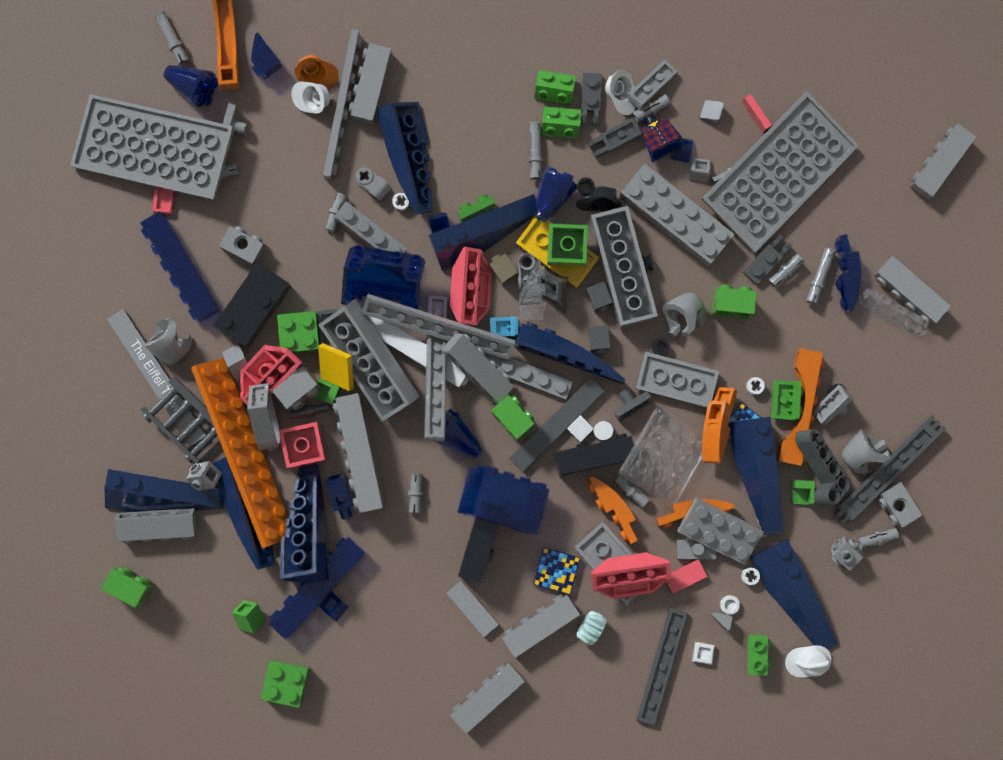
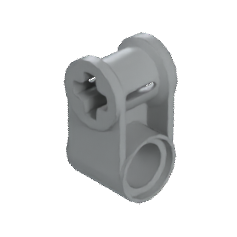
M363 167L356 172L357 184L378 202L392 188L389 183L368 168ZM367 174L368 180L364 179L361 181V175L366 176Z
M530 253L522 254L518 260L519 291H522L524 288L538 290L536 262L534 256ZM524 258H529L532 261V265L524 267L521 261Z

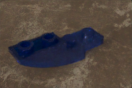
M845 234L836 238L834 245L841 259L839 260V268L844 272V274H840L837 277L835 283L837 291H840L842 297L840 299L841 309L845 310V314L853 311L858 299L861 285V261L859 251L851 253L848 236Z

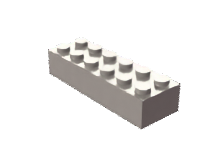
M645 163L619 196L707 267L710 266L734 236V233Z
M625 206L591 215L590 223L608 290L613 301L612 305L619 329L655 320L658 315L629 207Z
M355 300L318 325L333 348L352 355L353 378L383 422L420 396L368 317L361 314L362 308L357 300Z
M356 393L335 398L336 403H333L335 415L339 416L340 422H337L339 434L344 437V441H341L343 453L348 456V460H345L346 469L352 475V479H349L350 488L356 494V498L353 499L355 510H359V513L363 514L385 509L361 396Z

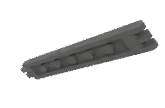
M933 415L926 419L891 454L890 459L877 467L837 507L839 511L834 516L839 518L844 514L845 516L840 520L842 524L848 519L850 521L854 520L946 429L944 426L938 430L935 429L940 424L938 420L932 425L930 424L935 418Z

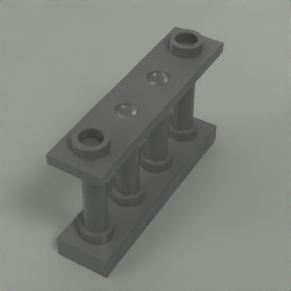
M173 377L169 381L171 384L170 390L150 410L146 407H142L140 410L143 412L142 416L149 423L153 421L185 453L184 458L191 464L193 462L199 463L200 460L196 456L217 436L207 407L176 377ZM181 394L185 398L184 403L164 423L159 421L155 415L175 395ZM194 407L199 412L197 414L198 417L176 437L169 428L189 408L192 409ZM209 421L213 425L211 427L212 430L190 451L183 442L203 422Z

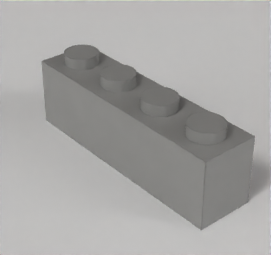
M369 43L368 49H364L362 57L365 60L364 65L359 68V84H355L353 91L355 100L349 106L352 120L374 125L392 57L391 48Z
M960 124L953 128L950 126L943 135L946 137L944 141L937 143L933 149L935 152L933 156H928L923 162V170L921 172L917 171L911 179L913 183L910 188L927 200L935 195L976 138L975 135Z
M345 202L333 217V219L393 265L396 264L407 249L348 202Z
M894 256L890 257L874 275L877 278L876 281L881 286L889 288L891 294L896 299L904 301L906 308L920 315V320L927 325L930 324L932 326L936 324L951 307Z
M455 333L441 351L491 402L500 403L514 387L510 383L511 379L506 374L500 373L497 370V364L492 360H488L485 357V352L479 347H475L472 344L473 340L468 335Z
M195 508L117 513L114 518L117 542L132 543L134 540L150 542L154 539L169 541L173 538L186 540L195 537L197 532Z
M558 595L552 599L553 604L548 607L543 605L536 610L537 614L531 618L528 615L519 621L521 623L520 626L515 629L512 626L503 632L505 636L502 639L514 658L580 615L567 595Z
M505 663L501 664L495 670L497 672L496 675L492 678L488 676L480 683L482 687L478 691L473 689L466 696L467 700L463 704L459 702L451 709L453 711L451 714L452 719L465 734L525 682L510 663L507 665Z

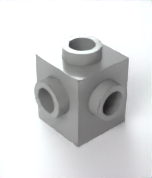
M210 461L195 463L191 466L186 480L191 483L194 489L202 491L214 488L222 473Z
M845 536L841 540H836L831 548L834 562L839 566H845L849 571L864 557L861 550L858 549L859 545L853 539L848 540Z

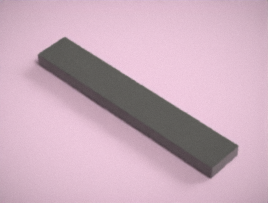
M590 378L509 459L523 472L604 390Z
M672 608L668 610L636 718L637 721L653 726L656 725L688 613Z

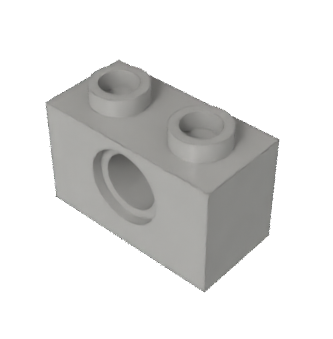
M229 226L219 247L255 266L266 248L262 243L263 240L255 235L251 238L245 234L246 231L238 226L235 229ZM241 241H248V246L245 249H239Z
M902 482L894 484L878 495L880 498L878 500L879 504L884 510L887 509L890 514L889 519L891 523L898 528H903L922 516ZM896 501H900L902 504L900 511H897L894 507Z

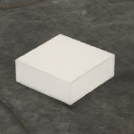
M581 415L567 428L579 442L594 429Z
M695 642L692 661L712 665L715 645Z

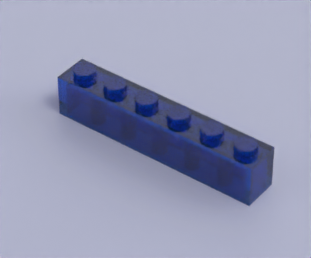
M159 211L140 222L143 226L140 229L146 239L150 238L152 245H150L155 255L159 254L162 259L160 261L161 266L165 271L168 270L171 277L169 279L174 287L178 286L181 293H179L181 300L184 304L188 303L191 308L188 312L193 320L197 319L199 322H203L220 312L164 214Z
M343 537L336 544V551L333 554L329 552L326 555V580L312 583L301 582L296 588L298 592L294 596L290 595L283 602L285 606L282 610L279 611L277 609L270 616L271 622L269 625L285 640L294 633L367 553L350 537L346 539Z

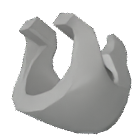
M693 292L683 293L663 305L662 312L669 326L667 333L670 336L675 337L681 331L680 323L678 322L679 313L685 317L687 327L681 332L683 336L689 335L695 329L696 322L699 324V327L704 325L706 309L703 301L697 294Z
M169 317L156 322L158 328L153 337L144 346L161 361L173 365L189 352L193 339L188 334L187 338L179 339L177 343L175 338L176 323Z
M861 429L843 449L842 459L853 472L866 476L872 473L867 468L869 462L884 463L891 458L889 450L883 454L878 453L888 447L884 439L878 441Z

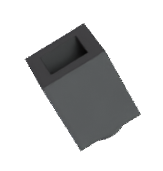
M604 281L586 288V294L594 312L599 310V313L610 309L609 306L612 305L613 301Z
M608 325L589 327L590 352L594 351L595 354H605L606 350L610 349Z

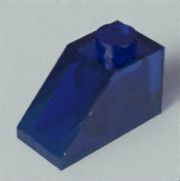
M257 32L253 42L251 55L253 67L251 69L257 77L261 75L265 80L282 68V65Z

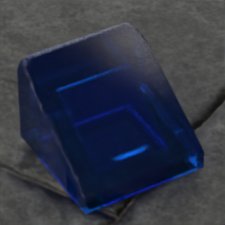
M678 137L676 143L681 146L671 153V159L688 163L692 154L693 140Z
M445 212L429 216L428 218L432 233L450 226L447 213Z
M330 592L319 605L335 621H338L349 608L333 592Z

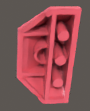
M463 247L452 267L450 308L457 321L466 325L477 326L479 321L490 310L492 270L481 249Z
M264 345L240 370V399L248 405L249 386L268 383L272 394V391L284 382L302 361L287 348Z
M649 553L607 558L591 572L593 591L600 592L612 599L653 593L671 579L669 560Z

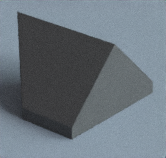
M539 274L538 293L545 295L566 314L569 277Z

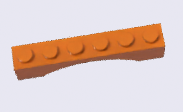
M212 0L217 36L218 85L222 91L241 89L234 1Z
M802 348L796 352L793 369L799 381H801V386H803L802 415L789 435L779 443L776 457L778 463L799 467L806 461L795 442V436L797 432L808 430L809 425L812 426L814 414H812V408L816 406L818 399L815 392L821 383L819 371L823 369L825 358H822V352Z

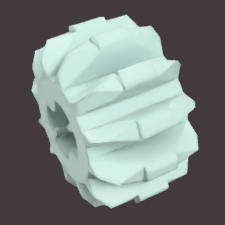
M590 611L580 624L577 637L584 643L593 645L603 632L607 619L600 613Z

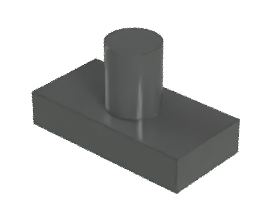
M629 389L621 391L619 397L624 405L614 410L615 417L619 422L623 421L651 404V396L646 391L634 398Z

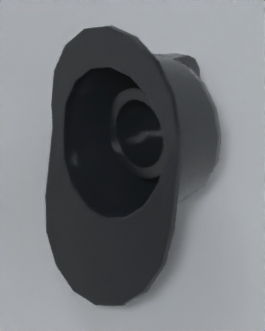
M604 186L594 188L590 191L588 197L581 198L576 202V207L583 211L606 212L622 207L621 203L617 200L616 189Z

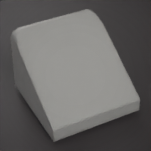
M705 100L699 118L718 123L724 103Z
M692 158L689 180L707 183L710 176L711 160Z
M712 611L711 616L725 630L730 631L733 617Z

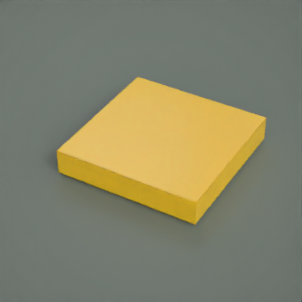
M324 343L319 345L321 379L348 391L354 388L352 355Z

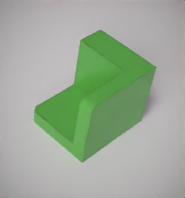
M318 378L317 382L322 387L319 389L320 393L314 398L333 405V403H336L335 398L339 397L342 388Z
M792 481L791 503L813 505L815 481Z
M243 600L232 612L239 629L254 634L265 622L258 603Z

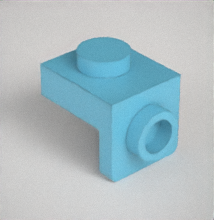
M518 317L490 318L491 333L500 336H518L520 331Z

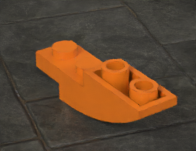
M717 387L714 401L709 400L702 439V461L704 463L721 464L731 430L728 423L738 392L735 388Z
M593 476L588 478L589 483H587V486L592 494H596L598 498L596 504L599 510H604L605 513L613 511V514H611L612 519L616 525H620L622 529L620 534L624 542L628 541L629 544L638 541L629 524L636 519L626 503L613 489Z
M701 499L728 513H731L730 509L735 508L734 504L729 502ZM694 500L670 505L673 513L656 518L657 526L662 525L663 528L674 525L673 521L681 519L682 522Z

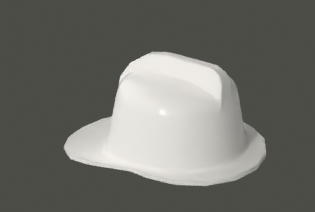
M619 70L614 75L609 76L605 85L607 96L612 99L615 109L622 115H630L636 109V106L626 97L635 88L632 76L626 70Z
M298 82L292 88V100L295 106L304 112L321 113L328 106L330 99L333 98V95H330L328 89L322 84Z
M799 647L788 653L785 659V666L787 671L795 677L821 676L829 669L832 658L830 652L825 647Z

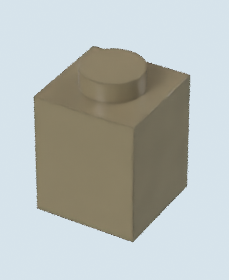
M498 254L491 259L492 263L489 266L501 285L518 276V271L506 254L502 256Z

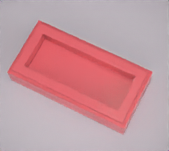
M751 94L748 95L742 103L762 133L769 130L771 123Z
M155 187L152 212L155 214L172 215L175 192Z
M699 559L671 572V579L666 583L671 593L674 594L706 578L707 575Z

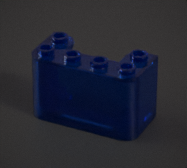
M361 245L351 247L343 268L341 304L347 305L357 298L358 301H362L363 296L370 294L387 300L400 301L402 305L419 310L425 259L417 254L412 255L398 251L368 248Z
M478 465L477 468L469 467L457 513L466 516L471 515L478 519L500 524L521 533L538 535L550 489H547L546 484L531 482V479L525 477L517 479L514 478L515 474L505 471L502 474L498 472V468L491 466L484 467Z

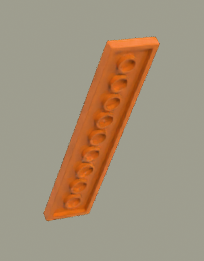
M221 358L191 367L261 547L263 549L281 542L287 528L285 526L286 519L289 518L263 452L257 446L252 424L225 359Z

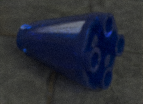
M169 65L164 71V79L197 107L209 106L211 104L214 90L218 87V78L212 71L178 65Z
M551 166L546 167L541 176L533 216L536 219L546 223L576 192L578 185L572 181L574 178L572 175L566 172L561 174Z
M449 408L445 412V440L434 442L474 460L482 452L483 448L460 413Z

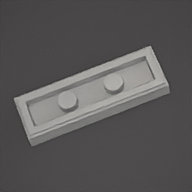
M664 59L626 97L636 107L641 109L677 75L678 71Z
M461 580L446 593L483 637L499 625Z

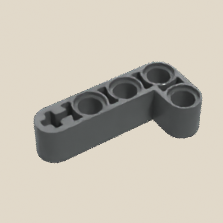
M817 429L797 432L795 442L821 483L814 492L815 503L819 506L837 504L850 488L848 477Z

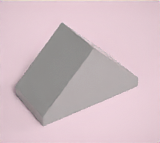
M237 344L223 351L222 354L227 367L240 386V370L249 361L240 344Z

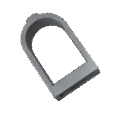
M269 384L249 386L247 410L259 450L275 451L277 448H280L281 439L279 422Z

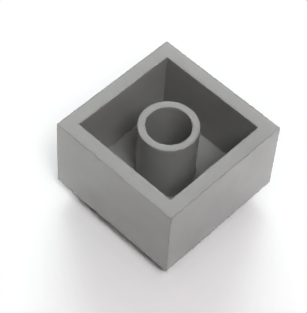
M302 366L272 392L286 409L297 411L305 405V400L317 396L322 386L317 382L312 373Z

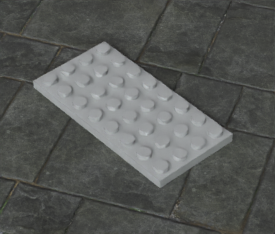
M807 91L701 200L753 253H756L859 145Z
M90 94L70 167L215 201L235 128L226 124Z

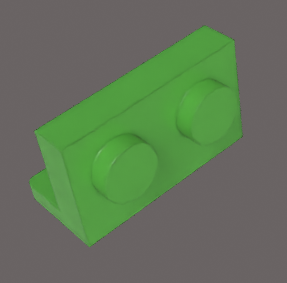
M539 70L534 99L571 105L576 76Z
M544 107L541 136L578 139L581 110Z
M484 194L476 198V203L470 205L468 202L460 206V210L456 212L460 222L496 209L493 196Z
M773 381L771 419L799 420L802 415L800 400L803 396L801 381Z
M748 635L747 673L749 675H768V670H770V659H768L770 639H768V635Z

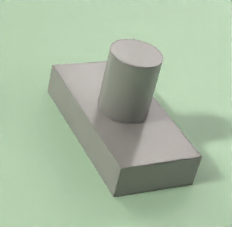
M229 103L223 124L233 126L235 128L234 132L245 135L247 124L235 120L238 108L236 105Z
M838 385L812 411L820 423L826 426L837 414L840 416L846 414L847 405L852 401V398L843 386Z
M677 540V559H716L715 550L695 540Z

